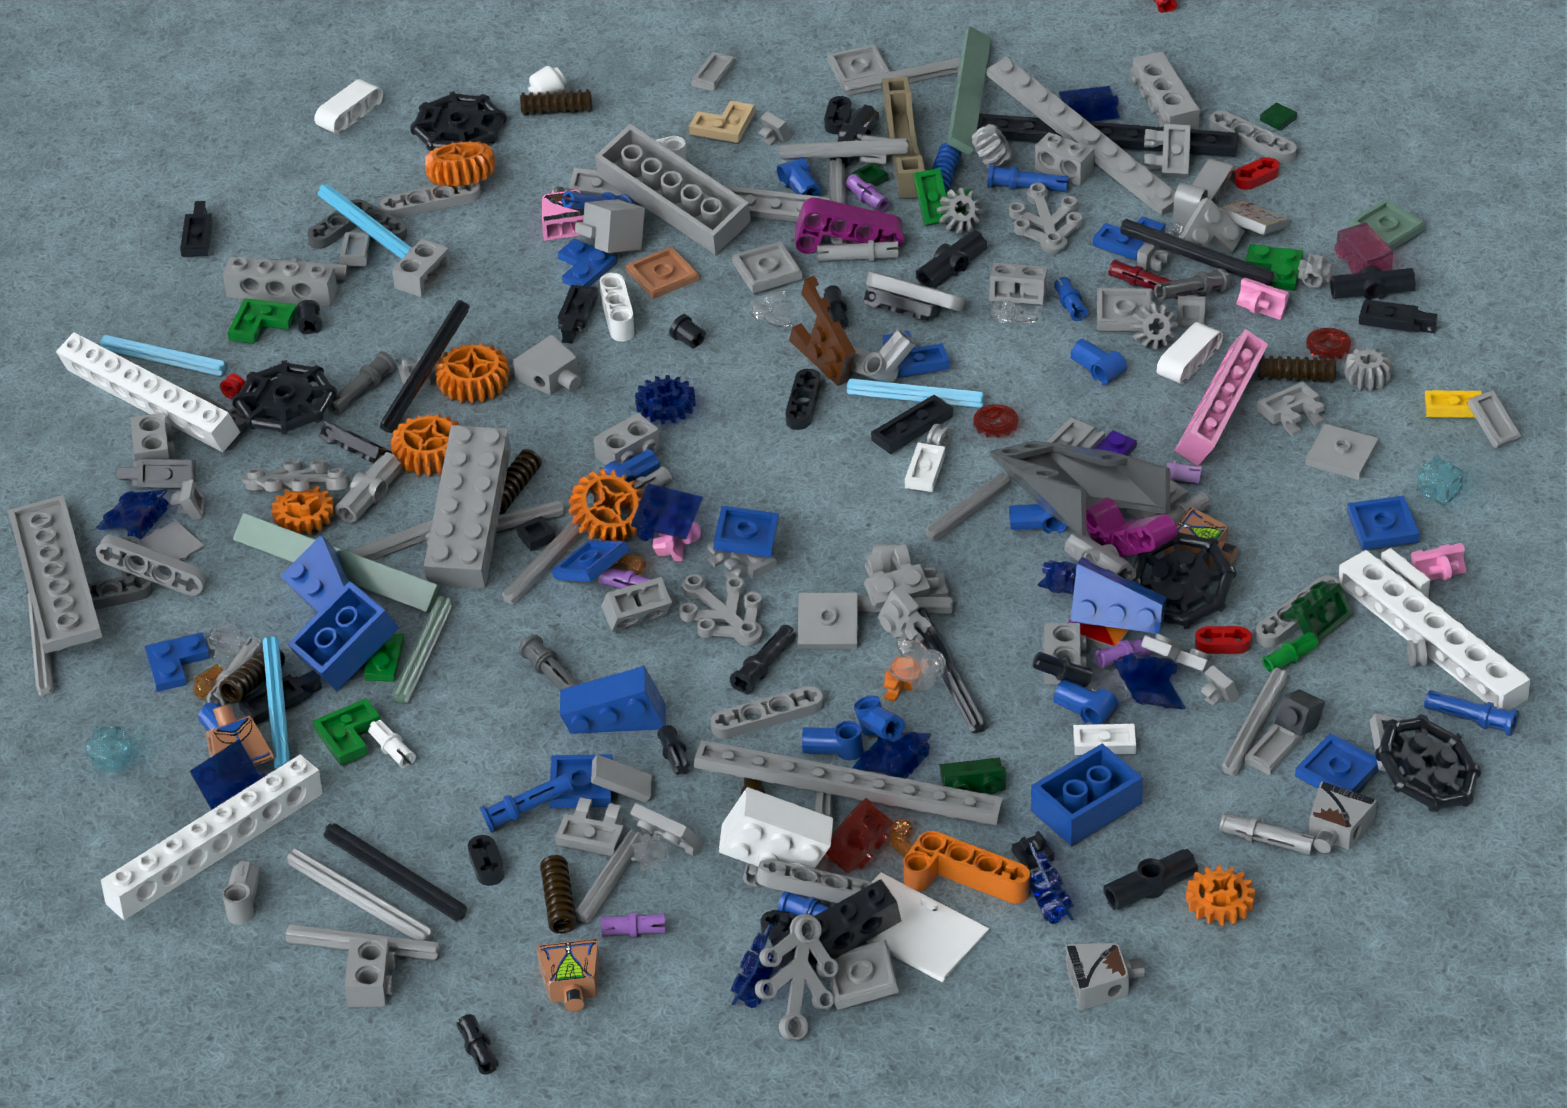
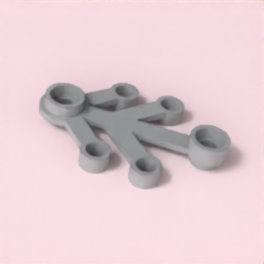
M1034 183L1027 190V201L1030 204L1036 205L1039 216L1025 211L1024 204L1020 202L1011 203L1009 205V217L1017 219L1014 221V233L1040 242L1041 248L1048 254L1061 253L1067 246L1066 238L1075 229L1082 226V215L1075 212L1077 209V199L1073 196L1063 197L1061 199V207L1050 215L1046 203L1048 201V190L1044 184ZM1066 217V224L1056 232L1055 226ZM1030 224L1043 229L1044 233L1030 228Z
M294 459L284 461V468L264 472L262 468H254L248 470L247 474L242 476V482L246 485L247 490L265 489V491L272 492L281 490L282 484L292 488L293 491H305L309 489V482H326L328 490H341L349 487L348 474L345 473L344 469L333 468L328 470L327 461L323 459L311 461L310 468L301 470L300 460Z
M691 574L685 578L682 583L684 596L689 599H700L712 609L700 610L693 603H684L679 608L682 621H698L697 629L699 636L703 638L712 636L734 637L743 646H752L759 642L763 636L761 625L756 623L758 610L762 607V597L759 593L749 592L744 596L746 614L743 621L737 615L739 598L744 592V582L740 577H730L727 579L726 591L728 596L726 605L706 589V583L700 575ZM715 622H727L730 626H715Z
M810 914L796 916L791 922L790 934L774 947L764 948L759 956L762 965L775 967L781 963L783 955L796 947L794 959L770 979L758 981L755 986V993L759 998L772 999L777 994V990L791 979L787 1013L779 1023L781 1035L788 1040L802 1039L808 1031L807 1020L800 1015L805 983L813 994L811 1001L816 1009L827 1010L834 1003L832 993L825 989L808 962L810 950L818 961L816 971L819 976L823 978L834 977L838 972L837 962L830 958L819 940L821 925ZM802 925H804L807 930L804 936L802 935ZM770 951L774 955V959L771 963L768 960V953ZM826 962H828L830 965V971L828 973H826L824 970ZM765 984L769 986V993L767 995L763 991ZM822 994L826 998L824 1005L820 1003V996ZM789 1021H791L793 1024V1030L791 1032H789L788 1030Z

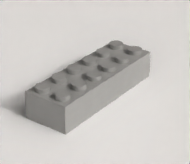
M632 124L623 129L595 155L597 174L600 178L631 197L634 201L714 255H717L751 222L749 202Z
M451 425L424 562L427 581L439 586L485 588L511 453L508 429Z

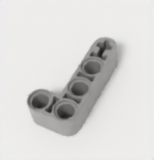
M1209 159L1192 185L1180 183L1174 197L1173 226L1184 229L1200 201L1208 197L1218 206L1220 203L1219 198L1224 197L1234 181L1236 166Z

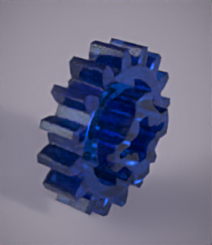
M666 375L665 379L655 376V381L653 382L645 380V386L639 385L638 392L635 393L636 411L641 412L644 418L650 417L651 423L657 419L660 420L661 424H665L666 420L676 423V418L678 417L684 420L686 419V413L692 414L693 407L696 406L694 387H689V381L681 383L679 376L674 380L670 379V375Z

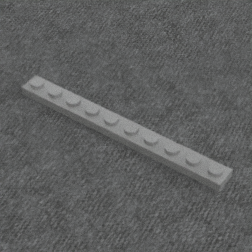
M1007 56L987 68V76L1062 137L1094 148V163L1160 215H1164L1174 209L1176 192Z
M573 169L568 191L578 190L581 193L601 195L605 192L613 193L615 196L624 194L600 178L597 170ZM723 185L749 202L750 217L797 222L804 201L812 197L830 200L827 197Z
M701 740L694 760V768L704 769L709 772L725 773L740 778L746 777L767 783L793 786L798 789L814 790L829 795L855 798L860 801L882 803L892 807H903L919 812L944 815L950 818L976 821L981 824L997 825L1003 797Z

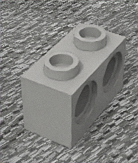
M1048 132L1035 145V170L1051 175L1069 176L1068 182L1081 186L1094 172V148Z
M421 239L394 265L392 276L395 289L422 298L451 268L449 248Z
M994 263L990 274L989 301L1043 305L1047 291L1048 267Z
M164 413L130 417L135 461H138V459L176 458L173 441L168 442V440H173L171 423H165Z
M636 413L594 437L595 457L607 465L612 461H618L622 464L647 449L656 453L660 449L659 429L642 415Z
M662 577L607 592L601 607L611 632L665 616L672 601Z
M1044 623V653L1060 659L1066 657L1071 663L1086 668V656H1080V653H1086V635H1080V623ZM1044 672V684L1058 685L1061 682L1056 679V676Z
M388 938L350 939L344 986L347 1007L386 1006L387 995H393V976L389 975V971H395L396 955L395 951H390Z

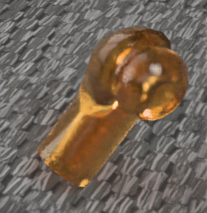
M625 554L610 568L629 569L635 571L636 575H641L646 566V561L641 555Z
M215 664L194 677L193 693L197 698L207 699L208 693L213 689V683L217 681L218 675L223 671L220 665Z
M899 818L891 825L889 844L904 858L913 846L907 840V837L911 834L908 830H913V826L910 821Z

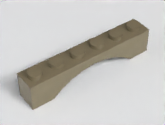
M908 77L882 79L883 108L889 139L906 138L909 141V153L891 154L899 199L917 197L913 174L925 171L916 140Z

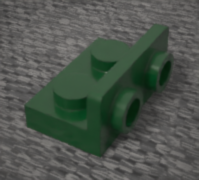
M1322 581L1311 586L1310 592L1304 597L1294 600L1291 603L1292 606L1283 613L1286 619H1297L1303 634L1312 632L1317 637L1319 643L1353 614V611L1340 583H1326Z
M1000 757L939 764L943 786L987 794L1006 790V770L1001 764Z

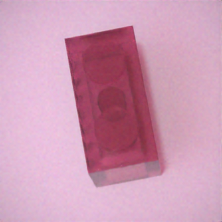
M1366 222L1337 232L1335 252L1340 259L1343 258L1353 274L1359 273L1367 266H1376L1381 271L1392 270V250Z

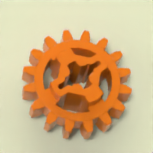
M309 486V489L305 491L284 489V496L276 495V502L271 504L273 522L277 523V526L291 531L294 530L299 534L302 531H306L311 535L312 529L315 528L321 531L323 530L322 524L329 525L331 523L330 518L334 517L333 498L329 497L327 490L321 492L320 486H316L314 489H310Z
M1217 865L1216 871H1211L1210 868L1205 867L1204 875L1195 872L1194 880H1188L1186 902H1188L1189 912L1196 911V919L1206 917L1207 924L1209 925L1214 920H1217L1220 926H1224L1225 921L1229 920L1234 925L1237 922V917L1246 919L1247 911H1253L1255 889H1252V880H1245L1244 872H1240L1237 875L1234 874V867H1230L1227 871H1222L1221 865Z

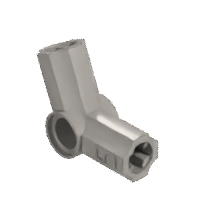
M897 329L878 353L853 346L855 356L850 371L875 379L876 381L893 382L898 375V365L915 347L916 343L902 330Z

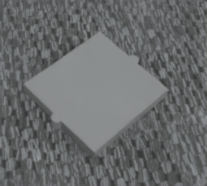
M177 520L161 529H155L152 534L141 539L143 547L180 561L188 560L189 556L205 548Z

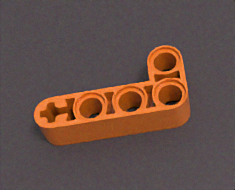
M927 831L920 835L903 859L904 884L918 892L929 888L936 877L940 875L1009 903H1022L1030 895V870L1027 866L940 832Z

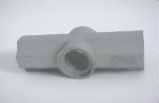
M386 452L376 460L366 473L358 472L354 476L350 491L335 507L336 514L342 520L349 523L358 521L373 503L379 504L380 498L386 496L388 485L402 471V463L394 454Z
M1077 532L1072 533L1065 542L1064 551L1075 560L1079 561L1081 557L1090 560L1091 563L1106 570L1109 569L1130 582L1136 578V568L1119 557L1118 551L1112 544L1101 546L1089 537L1082 536Z

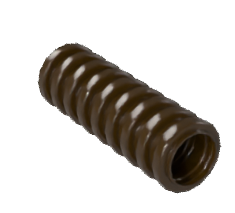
M586 89V92L570 90V93H566L565 90H562V93L554 91L552 94L549 91H546V94L530 92L529 95L522 92L520 95L521 113L523 115H527V113L535 115V112H539V115H541L543 112L551 114V111H555V114H558L559 111L575 113V110H579V113L583 112V110L591 112V92L589 89Z
M1262 355L1259 361L1258 377H1260V380H1264V377H1268V380L1277 378L1278 381H1281V378H1286V381H1290V378H1295V381L1303 379L1304 382H1307L1308 379H1312V382L1321 379V382L1330 380V383H1333L1336 379L1335 358L1326 360V357H1322V360H1317V357L1309 360L1308 357L1300 359L1299 356H1296L1295 359H1291V356H1287V359H1282V356L1274 358L1273 355L1265 358V355Z
M529 449L522 450L508 467L500 507L501 512L499 514H504L512 502L515 501L516 497L519 496L520 492L532 479L533 475L540 469L542 460L534 451Z
M263 649L221 681L219 690L225 700L230 703H238L266 680ZM280 649V659L282 667L285 663V656L282 650Z
M550 855L540 863L548 925L552 932L563 934L571 932L577 925L568 862L564 857Z

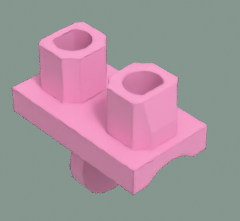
M1243 278L1236 305L1250 309L1251 313H1261L1281 320L1285 314L1289 292Z
M679 506L670 507L668 517L657 519L656 528L660 537L654 538L652 545L658 557L671 555L674 561H683L686 544L697 541L701 535V527L693 519L682 520L679 515Z
M1462 543L1454 545H1441L1439 548L1427 551H1415L1411 553V564L1417 570L1423 572L1430 581L1440 578L1442 581H1448L1454 575L1466 573L1464 563L1465 548Z

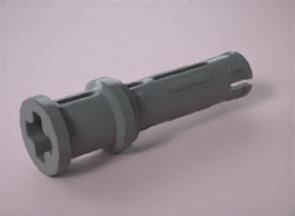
M1216 268L1210 273L1201 271L1191 278L1158 283L1155 285L1154 294L1156 298H1159V301L1195 293L1200 296H1206L1212 291H1227L1230 285V278L1227 271L1223 268Z
M379 352L373 362L362 366L359 375L339 391L336 399L331 401L327 409L332 413L336 411L335 414L339 416L370 387L379 386L382 378L388 373L392 374L396 371L397 366L394 359L386 352Z
M530 635L522 641L519 646V654L523 658H528L533 663V668L536 672L545 674L560 690L579 685L571 674L558 662L557 654L552 649H547L543 645V640L540 636ZM559 676H561L568 684L566 685V684L559 678Z

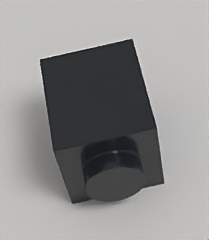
M1301 689L1284 695L1275 724L1299 736L1304 735L1317 728L1326 701Z

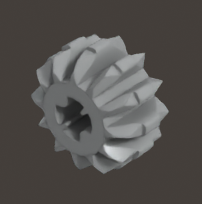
M988 124L985 127L983 126L972 135V144L975 147V151L988 168L990 164H994L995 167H1003L1012 160L1010 144L1001 130L995 125Z
M959 188L957 194L951 189L947 193L948 197L943 196L940 199L943 206H939L937 212L945 215L939 221L940 223L946 221L949 223L946 227L948 231L955 226L957 234H961L963 228L970 232L973 229L972 224L978 225L980 223V219L977 216L982 215L983 210L976 208V206L981 203V199L973 201L971 199L974 195L973 191H970L965 196L964 188ZM956 208H958V209H962V208H963V209L965 210V212H964L963 214H962V213H958V214H957L956 211H955V209H956Z
M1150 302L1149 310L1144 305H1141L1139 308L1142 315L1135 313L1132 315L1134 319L1138 320V324H1131L1130 329L1139 330L1133 335V338L1135 340L1142 338L1141 346L1147 347L1150 343L1152 349H1158L1159 342L1163 346H1167L1166 336L1171 338L1176 336L1174 332L1170 331V327L1175 328L1178 326V323L1169 322L1175 316L1174 312L1165 313L1167 310L1165 304H1161L1157 309L1156 303ZM1154 321L1159 322V327L1154 328L1153 333V330L1149 329V324H1152Z
M1365 347L1363 351L1355 349L1353 354L1347 356L1344 367L1345 379L1349 381L1350 386L1357 385L1359 391L1364 387H1367L1370 392L1373 387L1382 390L1383 385L1388 384L1391 378L1392 364L1391 359L1387 358L1386 352L1378 353L1377 348L1368 350Z

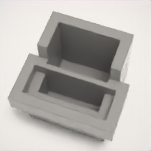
M619 199L585 202L583 222H576L575 233L595 238V249L607 253L642 250L645 208Z

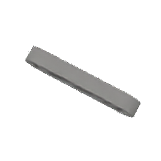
M1216 111L1210 115L1209 128L1211 131L1235 133L1244 131L1247 133H1238V144L1266 157L1274 158L1280 163H1290L1296 159L1297 146L1294 142L1226 111ZM1259 141H1267V142H1269V143L1263 144V143H1258V142H1259Z
M479 182L471 183L469 186L461 185L460 187L437 185L391 195L381 200L380 208L396 218L466 204L480 198ZM442 195L449 196V197H447V198H438L439 196H442ZM415 201H423L420 204H413Z
M868 272L866 285L963 312L966 302L965 297L881 273Z
M105 536L96 548L97 558L104 564L186 595L195 596L200 594L207 582V576L202 569L116 536ZM108 547H111V548H112V552H113V553L108 552V551H109V548H108ZM123 552L127 553L124 558H122ZM136 555L141 557L144 560L145 564H135L132 561L131 556ZM158 567H168L171 570L172 575H163L159 571ZM178 573H181L180 579L176 578ZM190 578L195 579V584L190 583Z
M1322 576L1316 579L1258 623L1255 637L1257 643L1269 648L1281 644L1301 628L1297 619L1294 622L1282 620L1285 617L1283 613L1292 606L1291 603L1300 597H1304L1310 592V587L1318 582L1340 583V581L1332 576Z
M802 687L718 711L711 717V731L714 736L725 739L815 714L823 707L822 692L816 687ZM778 706H785L788 708V710L785 712H777L774 711V708ZM750 714L760 716L757 720H748L745 717Z
M771 859L761 861L756 874L757 882L765 887L839 903L873 884L867 880Z

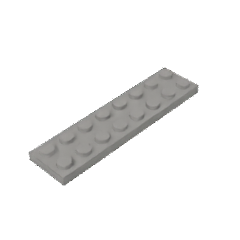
M64 495L8 510L44 653L60 651L70 646L102 638Z

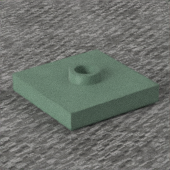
M1385 199L1350 220L1348 229L1386 253H1389L1425 231V222Z

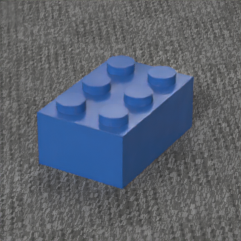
M349 581L287 645L307 667L314 670L322 680L337 692L399 627L380 605Z
M1102 743L1032 784L1031 812L1072 846L1142 804L1143 777Z

